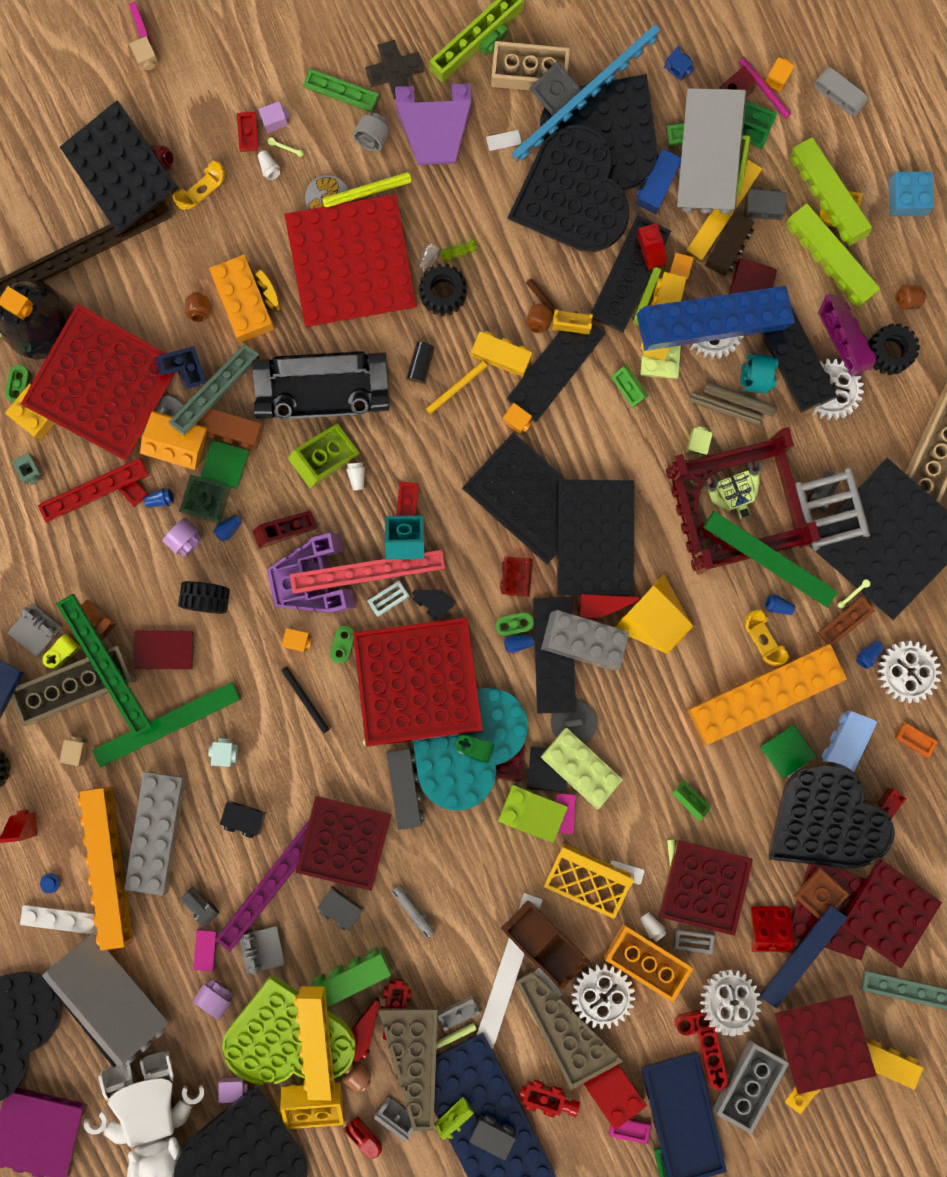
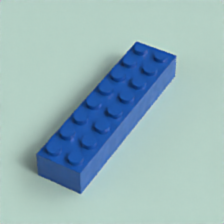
M787 286L645 306L636 313L644 351L785 330L795 323Z

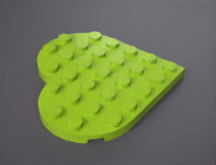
M272 974L229 1026L222 1042L225 1062L231 1071L241 1079L258 1085L270 1082L278 1084L287 1080L293 1074L305 1079V1075H302V1064L304 1061L303 1058H300L302 1043L298 1040L300 1024L296 1023L298 1007L294 1005L295 995H298L299 991ZM328 1011L334 1078H337L351 1066L356 1051V1042L348 1025Z

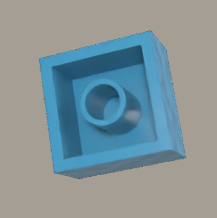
M933 171L894 172L888 180L890 216H927L934 209Z

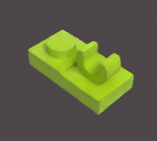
M462 1097L434 1123L439 1136L443 1140L447 1137L452 1139L451 1133L455 1130L460 1132V1126L474 1114L468 1100Z

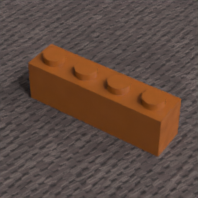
M210 409L197 423L208 427L206 437L215 439V436L220 437L223 442L233 444V442L240 443V447L251 450V447L257 449L264 428L261 423Z

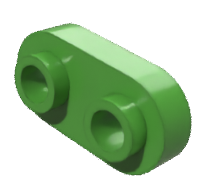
M16 365L9 371L5 396L12 403L18 398L14 394L16 392L21 394L29 384L30 373L25 367ZM23 373V377L18 379V375Z
M518 613L499 618L495 628L498 634L509 636L529 631L533 627L534 621L530 614ZM520 620H527V625L522 626ZM503 623L508 624L509 628L507 630L501 628Z
M341 626L337 629L331 647L330 657L339 664L345 663L349 659L353 646L354 630L349 626ZM343 632L348 633V637L346 639H343L341 637V634ZM338 650H342V657L336 656Z

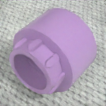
M183 518L166 534L162 542L176 555L180 553L182 556H187L201 542V537L198 535L199 530L186 518Z
M210 980L207 985L203 984L192 1001L205 1012L220 1020L231 1004L229 1000L232 997V992L215 980Z

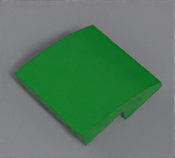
M746 101L743 135L750 136L751 145L762 149L777 113Z
M213 440L203 466L201 479L238 489L243 476V469L249 457V450Z
M794 724L778 733L777 736L760 747L782 779L816 757V754Z

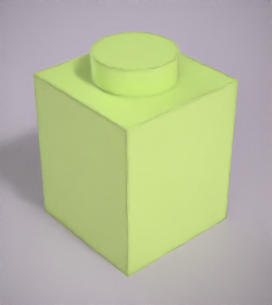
M705 427L694 428L691 431L686 453L705 457L708 453L713 433L709 432V429Z

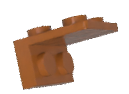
M87 599L81 606L103 641L117 623ZM66 623L63 627V630H65L69 635H71L75 640H77L69 625Z

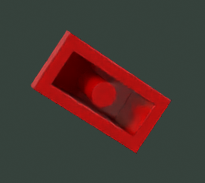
M655 223L639 228L636 236L648 271L653 270L655 267L665 266L667 264L665 249L658 224Z

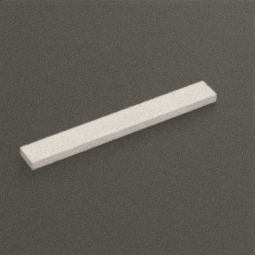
M524 892L518 910L527 900L540 909L543 899ZM508 938L477 1035L482 1032L484 1033L492 1050L524 957V953L510 938Z

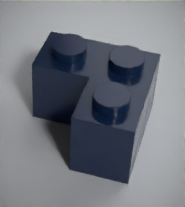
M195 346L154 358L159 376L178 372L184 390L206 384Z

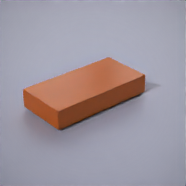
M907 722L902 723L894 739L926 758H930L939 742Z

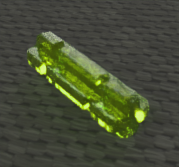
M471 240L467 244L462 243L450 247L449 250L447 248L440 251L443 261H446L450 257L455 258L467 254L468 251L470 253L476 251L477 245L474 240Z

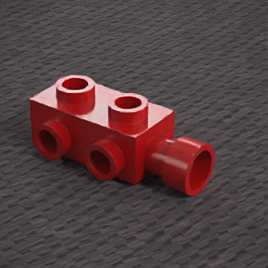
M394 978L393 981H388V985L383 988L382 998H386L385 1006H381V1008L406 1007V1001L411 999L412 990L408 989V983H405V980ZM399 989L400 993L395 995L393 994V990ZM383 1032V1039L387 1041L385 1032Z
M527 1080L526 1086H522L519 1095L522 1098V1104L525 1105L527 1110L535 1112L536 1109L544 1111V1115L552 1118L555 1115L560 1116L561 1111L576 1118L580 1107V1101L565 1099L566 1095L563 1089L557 1086H552L551 1088L544 1086V1083L538 1080H533L532 1082ZM532 1090H534V1091H537L538 1093H537V1095L532 1096V1095L530 1094V1092H531ZM551 1096L556 1098L554 1102L549 1101Z

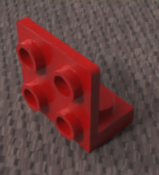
M752 906L751 916L754 933L751 943L752 952H791L795 940L790 907Z

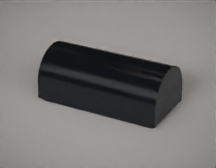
M416 342L407 380L425 384L435 349L433 345L425 342Z

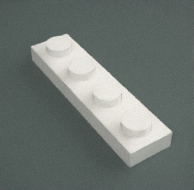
M27 904L22 907L20 925L98 934L97 926L93 922V915L95 913Z

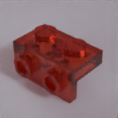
M504 556V561L501 565L503 571L500 582L501 594L530 597L533 559Z

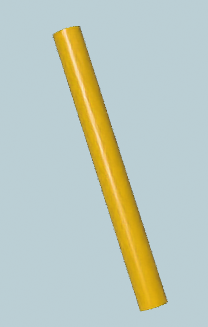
M484 361L479 363L429 405L426 411L432 414L488 367V365Z

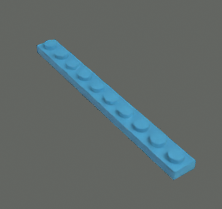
M655 24L514 150L512 158L516 162L520 159L522 161L531 154L530 150L534 146L538 148L545 141V136L559 129L558 125L562 121L566 123L573 116L572 112L577 108L579 110L587 104L586 100L591 95L595 97L602 90L600 87L606 83L608 85L616 77L615 74L619 70L623 72L630 65L629 61L632 58L637 59L640 57L647 45L652 46L659 39L657 36L660 29Z

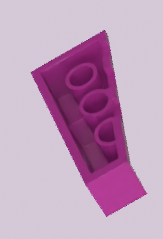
M825 295L818 315L850 376L852 377L872 369L876 362V355L873 350H870L866 336L861 333L857 319L853 318L849 304L844 301L842 296Z

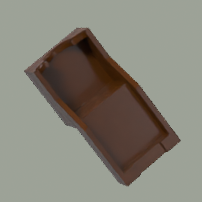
M529 900L501 927L504 933L558 988L563 989L590 961Z

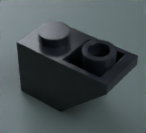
M414 590L412 592L414 595L413 600L420 607L424 605L428 609L426 613L433 620L437 618L440 621L456 604L443 590Z

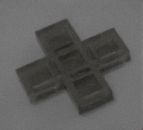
M392 40L377 45L382 62L365 67L370 87L389 83L393 99H396L395 87L409 86L407 77L422 73L424 69L418 52L400 57L396 41Z

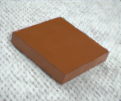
M819 867L795 893L794 897L819 919L830 904L838 909L850 894Z

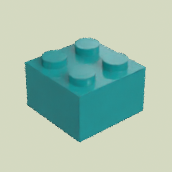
M385 516L386 560L424 559V516Z

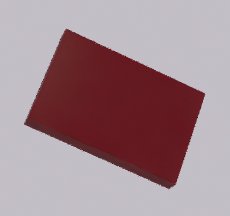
M135 630L134 669H193L194 631Z

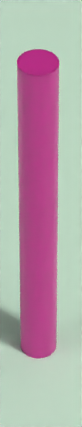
M743 57L738 63L742 67L745 66L756 80L755 83L783 117L787 119L791 115L790 111L745 57Z

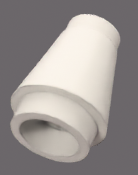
M261 151L258 154V159L263 176L268 180H274L280 175V167L267 151Z
M363 463L347 464L348 469L346 471L353 491L364 489L365 467H363Z
M650 912L640 918L650 940L652 939L654 942H657L667 934L665 927Z

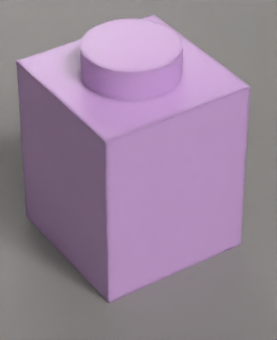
M280 102L258 109L267 133L288 126L286 119L289 118L286 107L282 108Z
M222 1077L218 1083L219 1103L235 1102L249 1091V1084L245 1083V1080L240 1077Z

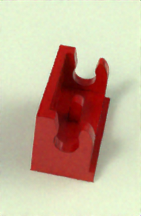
M888 788L877 804L884 808L892 819L907 798L899 795V792L895 789Z

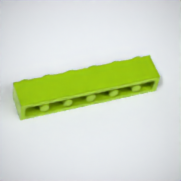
M496 0L429 61L430 71L443 84L480 50V43L493 31L496 32L502 24L507 26L524 10V0Z
M813 137L793 147L790 157L792 165L794 167L797 166L804 182L807 181L812 195L818 198L821 209L830 216V222L839 230L841 239L851 246L869 236L872 226Z
M807 203L789 217L786 222L788 230L799 238L800 244L811 252L812 258L823 266L824 272L836 281V286L848 295V299L853 305L859 308L880 290V287Z

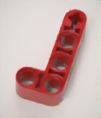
M702 1009L677 1015L674 1025L681 1035L697 1034L708 1082L715 1090L724 1089L727 1086L728 1080L715 1027H709L711 1020H707L705 1024H699L700 1017L707 1016V1012L703 1013L701 1012ZM682 1021H689V1025L687 1028H680V1023ZM706 1036H712V1041L710 1043H703V1040ZM716 1055L717 1060L714 1063H709V1057ZM714 1070H716L717 1074L719 1075L718 1082L714 1081L716 1080Z

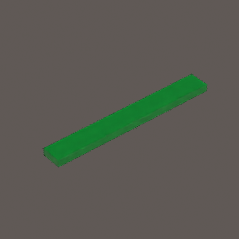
M712 511L703 528L824 607L828 608L838 591L719 513Z
M71 594L56 603L134 736L138 737L153 728L154 726L75 594Z
M233 682L151 721L154 727L140 736L135 737L133 732L130 731L93 749L92 752L99 767H103L241 699Z

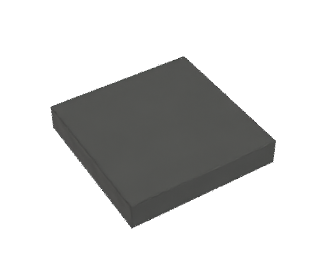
M558 61L529 88L552 116L581 91L580 87Z

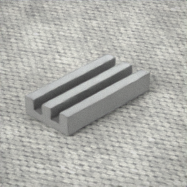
M675 929L673 949L713 954L715 934ZM680 934L710 938V941L680 937ZM679 942L708 945L709 949L679 945Z

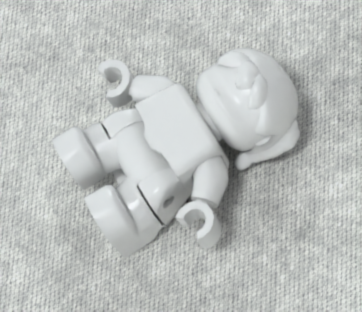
M170 1051L157 1052L140 1059L139 1062L144 1081L133 1083V1073L130 1064L128 1066L123 1064L121 1067L116 1066L114 1068L111 1066L102 1070L98 1076L102 1095L108 1101V1105L118 1117L120 1123L112 1120L109 1123L106 1112L102 1110L99 1115L102 1123L94 1126L91 1124L90 1119H85V1130L93 1135L103 1131V1135L115 1144L127 1143L129 1147L137 1146L128 1154L129 1166L127 1177H172L175 1159L182 1147L178 1139L170 1135L174 1133V1128L182 1126L187 1121L193 1108L191 1104H197L203 1099L204 1085H199V1093L196 1096H190L187 1093L188 1087L184 1085L182 1089L183 1100L180 1099L172 1109L171 1095L174 1072Z

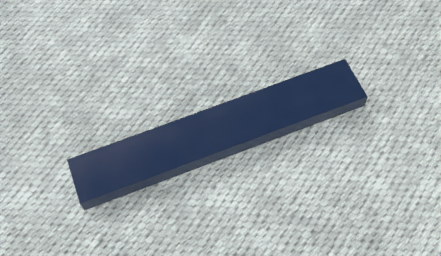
M830 904L760 993V998L774 1008H777L842 926L847 916Z

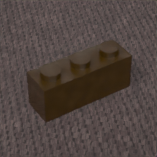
M734 212L705 266L723 276L728 271L732 272L737 263L734 261L736 255L740 256L745 248V245H743L745 238L749 240L754 231L751 228L754 221Z

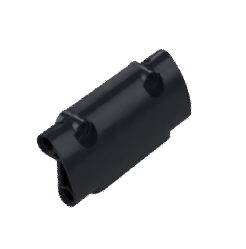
M363 351L286 355L276 356L272 359L252 360L256 398L254 413L256 419L314 418L389 411L386 352L365 353ZM363 401L365 406L358 408L355 402ZM285 405L288 407L289 411L282 412L279 409V406Z

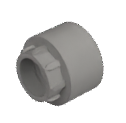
M372 112L360 118L353 131V138L363 148L379 152L390 134L388 122L377 113Z

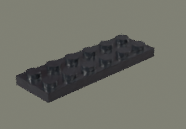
M638 215L591 312L593 314L592 319L624 333L653 271H648L636 235L639 228L655 223ZM658 225L665 246L671 230Z
M792 308L794 324L785 330L761 334L772 356L778 359V368L800 413L835 400L837 395Z
M594 324L591 326L590 334L559 331L506 398V401L510 404L515 403L532 416L531 420L536 423L603 339L605 333Z
M571 597L533 598L537 714L576 712L574 659L541 650L550 612L559 610L572 614Z

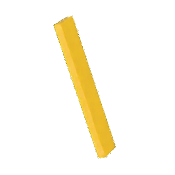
M747 160L741 194L737 195L736 209L762 171L761 167L750 160ZM713 210L687 248L686 253L702 262L735 211H731V214H720V210Z

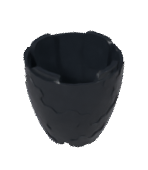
M34 281L13 283L9 287L28 298L34 304L32 306L33 309L30 315L22 320L0 306V334L11 349L18 354L30 359H46L73 312V308L64 296L47 284ZM6 288L0 293V297L2 296Z

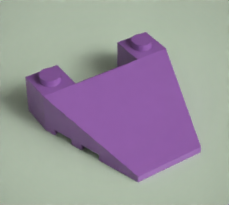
M470 83L452 84V101L415 102L414 86L395 87L397 117L401 122L405 136H407L417 164L456 163L462 139L467 129V123L471 116Z
M327 533L313 537L308 543L294 550L295 552L267 569L275 607L328 613L356 608L352 589L335 591L334 588L297 594L292 593L290 574L330 568L327 556L344 552L340 533Z

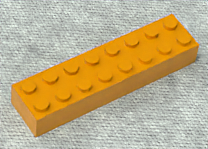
M827 644L783 664V666L776 667L687 709L703 744L708 745L843 682L847 678L831 645Z
M113 786L81 791L80 796H78V805L82 807L80 822L85 830L83 844L87 847L88 853L85 860L87 867L89 866L90 869L88 883L89 886H92L93 892L91 894V904L95 907L93 922L98 930L96 944L100 946V951L122 948L133 941L127 891L124 890L125 876Z

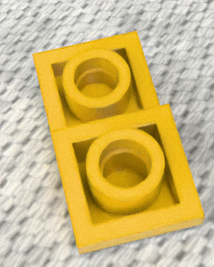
M260 269L255 275L258 279L256 283L262 290H265L263 292L264 302L270 309L274 307L279 311L281 308L276 292L267 276Z

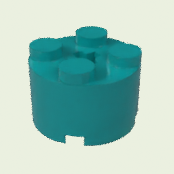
M748 353L745 356V359H748L747 363L743 364L741 368L740 383L745 387L742 390L767 394L770 389H774L777 380L774 375L778 367V359L770 355Z

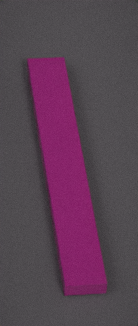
M308 822L215 939L229 952L232 951L297 868Z

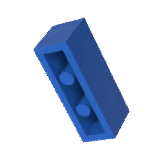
M664 149L661 150L660 155L657 154L654 169L646 177L644 188L640 187L635 196L638 198L637 206L657 214L681 164V157Z

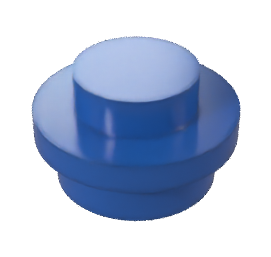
M46 874L41 878L40 887L45 893H54L60 887V879L55 874Z

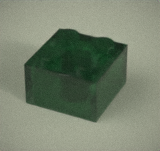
M190 475L179 512L220 524L231 488L223 483Z

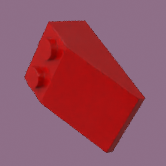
M619 1064L583 1083L615 1130L647 1106L644 1098Z

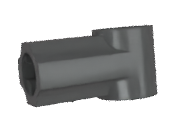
M826 471L822 478L832 476L835 474L833 472ZM839 482L815 488L807 501L810 502L832 496ZM829 504L817 507V509L824 512L828 508Z
M194 887L189 889L180 898L202 927H206L220 914L219 910L210 901H206Z

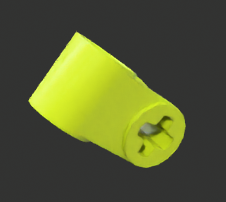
M66 633L44 654L43 663L48 668L59 669L80 650L81 646ZM52 656L56 657V663H51L53 661L51 659Z

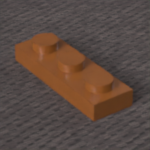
M861 596L817 633L826 644H830L832 647L875 612V610Z

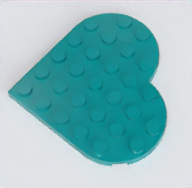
M496 688L477 689L483 732L413 741L421 788L426 796L439 807L447 810L461 811L473 808L481 803L488 796L494 785L496 777L495 765L509 761L521 750L528 732L527 716L519 701L508 692ZM468 735L493 743L494 748L489 763H483L458 753L455 747L457 739L460 736ZM464 740L463 743H459L460 745H462L461 749L465 750L466 747L470 748V746L467 745L468 741Z

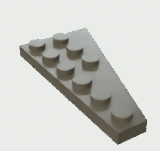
M533 971L516 980L571 1090L623 1062Z
M378 1008L413 1131H433L438 1010L437 1008Z

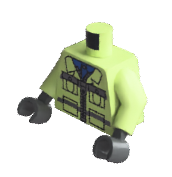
M757 461L755 468H753L751 462L748 463V468L751 472L748 470L719 482L711 477L712 482L710 485L707 481H704L703 484L708 488L711 501L727 512L736 509L740 519L750 516L747 505L755 501L760 485L759 472L762 466L759 461Z

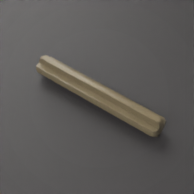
M707 382L704 387V393L771 417L776 413L777 407L710 382Z
M693 392L690 397L691 403L755 425H760L763 416L696 392Z

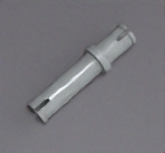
M401 884L391 891L413 920V925H416L421 930L426 939L436 932L427 920L426 914L419 910Z

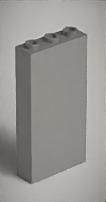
M687 88L677 207L682 208V212H693V209H701V213H712V210H720V214H731V211H736L746 90Z
M93 933L42 975L118 1067H121L123 1064L128 1066L136 1059L135 1053L139 1050L141 1052L146 1050L151 1045L149 1041L154 1036L157 1039L166 1031L164 1027L168 1024V1021L109 951H100V946H97L96 936Z

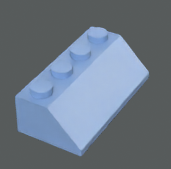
M846 711L842 713L838 720L840 725L837 731L834 730L830 737L832 742L829 748L824 750L822 762L838 763L854 772L877 721L852 711Z

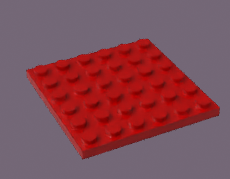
M396 194L284 214L305 327L417 308Z
M77 304L23 398L21 405L127 461L148 423L151 412L157 407L175 372L159 376L154 358L167 353Z
M467 617L353 633L366 747L483 732Z

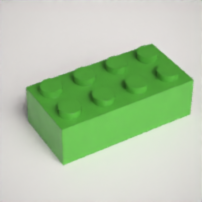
M375 947L367 951L364 957H354L349 960L346 966L343 967L341 964L333 968L332 972L325 976L323 973L314 978L311 986L325 987L327 1007L391 976L393 967L383 947L380 949Z

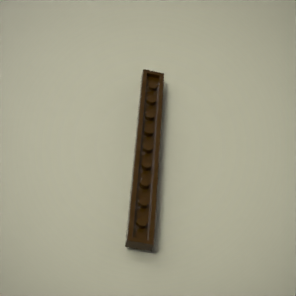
M165 201L161 202L121 235L110 224L0 278V293L13 283L21 281L40 283L172 218Z

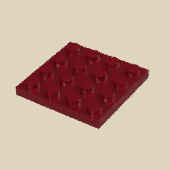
M315 795L296 873L372 891L391 814Z
M677 840L659 917L735 936L753 859Z
M879 859L845 913L847 919L841 928L902 969L942 902L889 864Z
M808 864L802 886L820 867L850 894L838 908L839 911L845 914L866 879L830 866ZM798 900L796 901L791 916L793 933L795 938L803 940L818 921V918ZM840 927L824 948L862 961L867 945Z
M852 994L775 1013L798 1095L877 1076Z

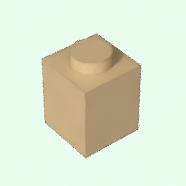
M147 36L129 43L142 71L151 70L159 64Z
M71 736L70 739H64L59 763L75 766L84 765L88 742H83V738Z

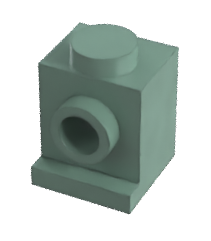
M30 453L12 461L17 474L25 484H36L40 481L39 477L43 476L35 457ZM32 468L33 472L28 474V470Z

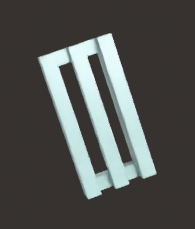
M397 581L367 600L376 616L379 617L410 596L401 582ZM399 586L400 589L376 605L373 604L374 601ZM403 592L404 595L382 610H377V608Z

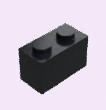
M228 801L220 825H223V829L235 832V830L243 832V836L253 838L260 834L267 812Z

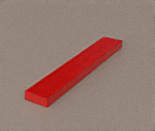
M138 458L39 504L38 507L44 521L48 523L150 475L143 459Z

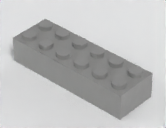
M151 771L143 772L124 890L161 896L168 893L186 777Z

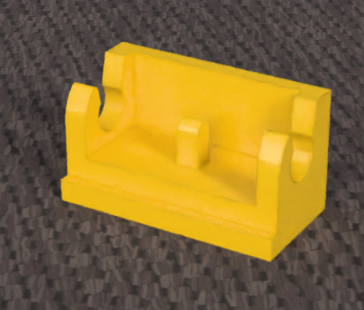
M555 309L552 330L590 334L593 314L572 313Z

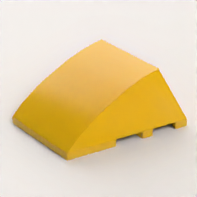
M663 574L614 627L628 631V637L668 654L693 625L668 579Z

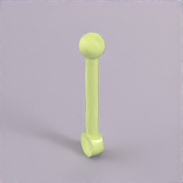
M272 137L268 139L270 146L276 145L296 153L299 157L304 155V151L301 149L296 150L276 142Z
M868 579L863 580L859 588L844 601L838 603V607L844 608L845 604L864 587L870 586V581Z

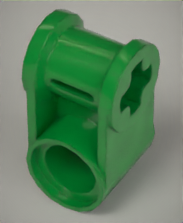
M463 735L457 739L455 747L457 752L483 763H489L494 744ZM464 740L468 741L467 745L470 746V748L466 747L465 750L461 749L462 745L459 744L463 743Z

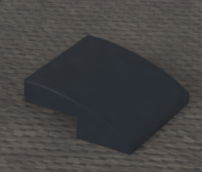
M531 747L527 789L566 792L567 781L541 758L548 748Z

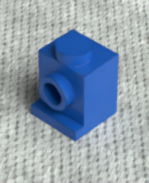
M677 46L666 59L664 68L682 81L685 76L689 77L695 68L692 66L693 61H691V58L687 54L681 53V47Z

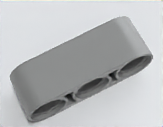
M830 67L825 68L814 82V86L819 92L851 116H856L868 102V97L864 92Z

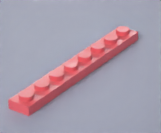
M442 550L425 552L424 559H382L290 574L292 593L297 594L444 570L445 564Z

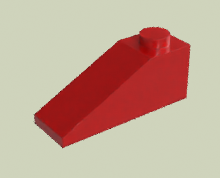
M581 594L579 617L595 621V619L598 620L638 602L639 597Z
M19 810L16 815L10 816L0 836V843L17 842L37 836L36 814L29 813V810Z
M378 996L351 1028L356 1042V1051L353 1059L355 1062H358L360 1058L364 1059L370 1052L369 1046L380 1002Z

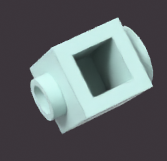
M218 738V742H213L209 746L208 756L211 757V766L231 767L233 763L236 764L238 760V745L230 743V739Z

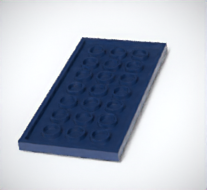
M484 1033L475 1035L436 1055L434 1112L437 1118L440 1119L462 1097L468 1100L474 1112L460 1126L461 1131L455 1130L451 1133L453 1138L449 1139L467 1177H556V1173ZM480 1114L492 1116L496 1119L497 1123L501 1125L507 1124L516 1132V1140L506 1160L469 1142L470 1135Z

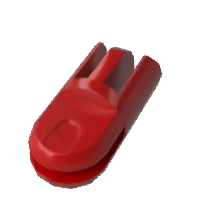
M359 1116L343 1128L344 1132L367 1158L374 1159L380 1155L382 1151L380 1141Z

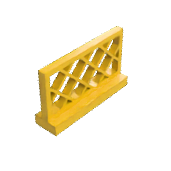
M562 843L544 887L615 919L630 886L634 882V874ZM561 858L568 860L571 868L561 871L559 867ZM586 868L589 876L579 879L576 869ZM573 871L576 880L566 883L563 874ZM560 875L563 885L558 887L551 885V879ZM599 875L605 877L607 883L596 887L593 878ZM591 879L594 888L583 891L580 882ZM578 883L581 893L576 895L569 893L568 886ZM619 883L625 886L621 893L614 895L611 888L612 885ZM609 887L612 896L601 900L598 890ZM596 891L599 901L588 902L585 895ZM614 900L616 905L614 911L606 910L603 903Z

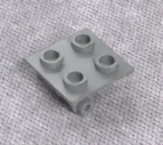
M32 603L29 608L25 607L21 611L23 615L7 633L34 656L38 657L62 627Z
M277 926L245 933L240 939L247 974H256L261 970L285 965Z

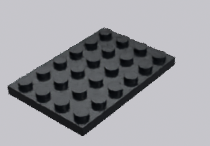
M117 100L60 146L70 164L116 232L120 235L179 189L121 103Z
M513 432L463 486L462 490L546 565L557 555V480L565 478Z
M557 480V595H634V480Z

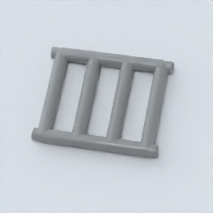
M851 467L839 474L804 484L802 482L795 483L806 524L815 521L817 527L857 517L860 528L820 538V541L811 544L813 551L820 549V546L857 536H870ZM847 479L850 491L810 502L807 501L805 491ZM850 498L853 500L854 510L817 520L812 519L810 509Z

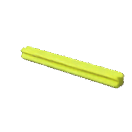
M409 172L324 197L323 204L325 207H331L410 183L412 181Z

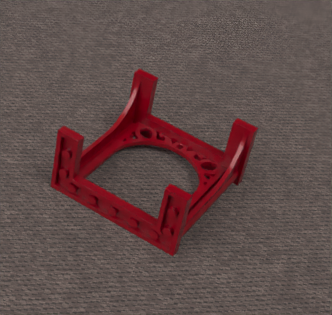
M789 427L782 428L768 441L693 460H684V456L681 454L675 456L667 465L666 475L668 480L671 479L672 481L671 493L673 498L676 497L677 499L676 511L683 521L681 523V530L687 536L686 548L688 553L692 555L691 566L697 575L713 568L751 559L703 528L704 524L698 510L699 495L704 481H707L712 475L721 470L748 464L749 462L771 457L775 458L794 530L758 540L777 552L798 546L799 548L807 547L820 541L816 522L805 524L786 452L794 446ZM698 474L699 476L703 474V480H699L694 475ZM685 481H694L697 484V489L689 490L685 486ZM687 494H692L694 501L690 502V497ZM695 513L697 515V518L694 519L692 514ZM698 530H702V531H703V534H704V536H703L702 538H700V540H699L700 533H697ZM708 538L711 539L713 542L712 548L710 550H703V541ZM717 544H721L723 549H718V552H715Z

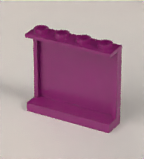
M18 1088L16 1092L3 1100L0 1110V1168H12L14 1172L18 1173L29 1172L35 1177H69L71 1173L69 1167L82 1115L86 1112L87 1104Z

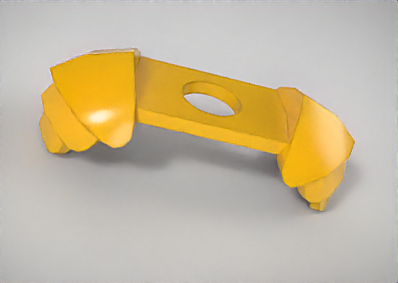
M212 160L208 167L204 169L206 175L188 191L180 189L172 195L174 202L180 209H191L197 206L223 183L226 173L219 162ZM200 186H207V190L204 193L200 194L197 192Z
M761 609L750 611L745 617V628L762 654L763 660L772 666H783L790 656L783 645L778 646L766 627L765 623L768 621V618L765 616V612ZM761 634L766 635L768 638L766 645H762L759 642Z

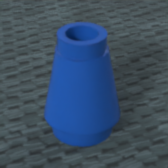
M162 488L144 497V504L147 508L165 507L174 503V496L170 488Z
M233 515L216 525V529L213 532L224 542L230 539L242 522L236 515Z
M770 594L766 599L765 609L772 613L792 615L795 611V605L777 594Z
M509 635L507 638H504L507 653L514 654L534 645L532 635Z
M878 641L871 643L857 654V663L865 669L873 667L884 648L883 645Z

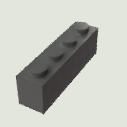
M410 748L386 752L397 828L402 830L421 827V822L425 821L424 812L419 810L418 802H422L421 792L416 790L415 784L419 783L418 772L413 770V764L416 763L415 753L411 752Z

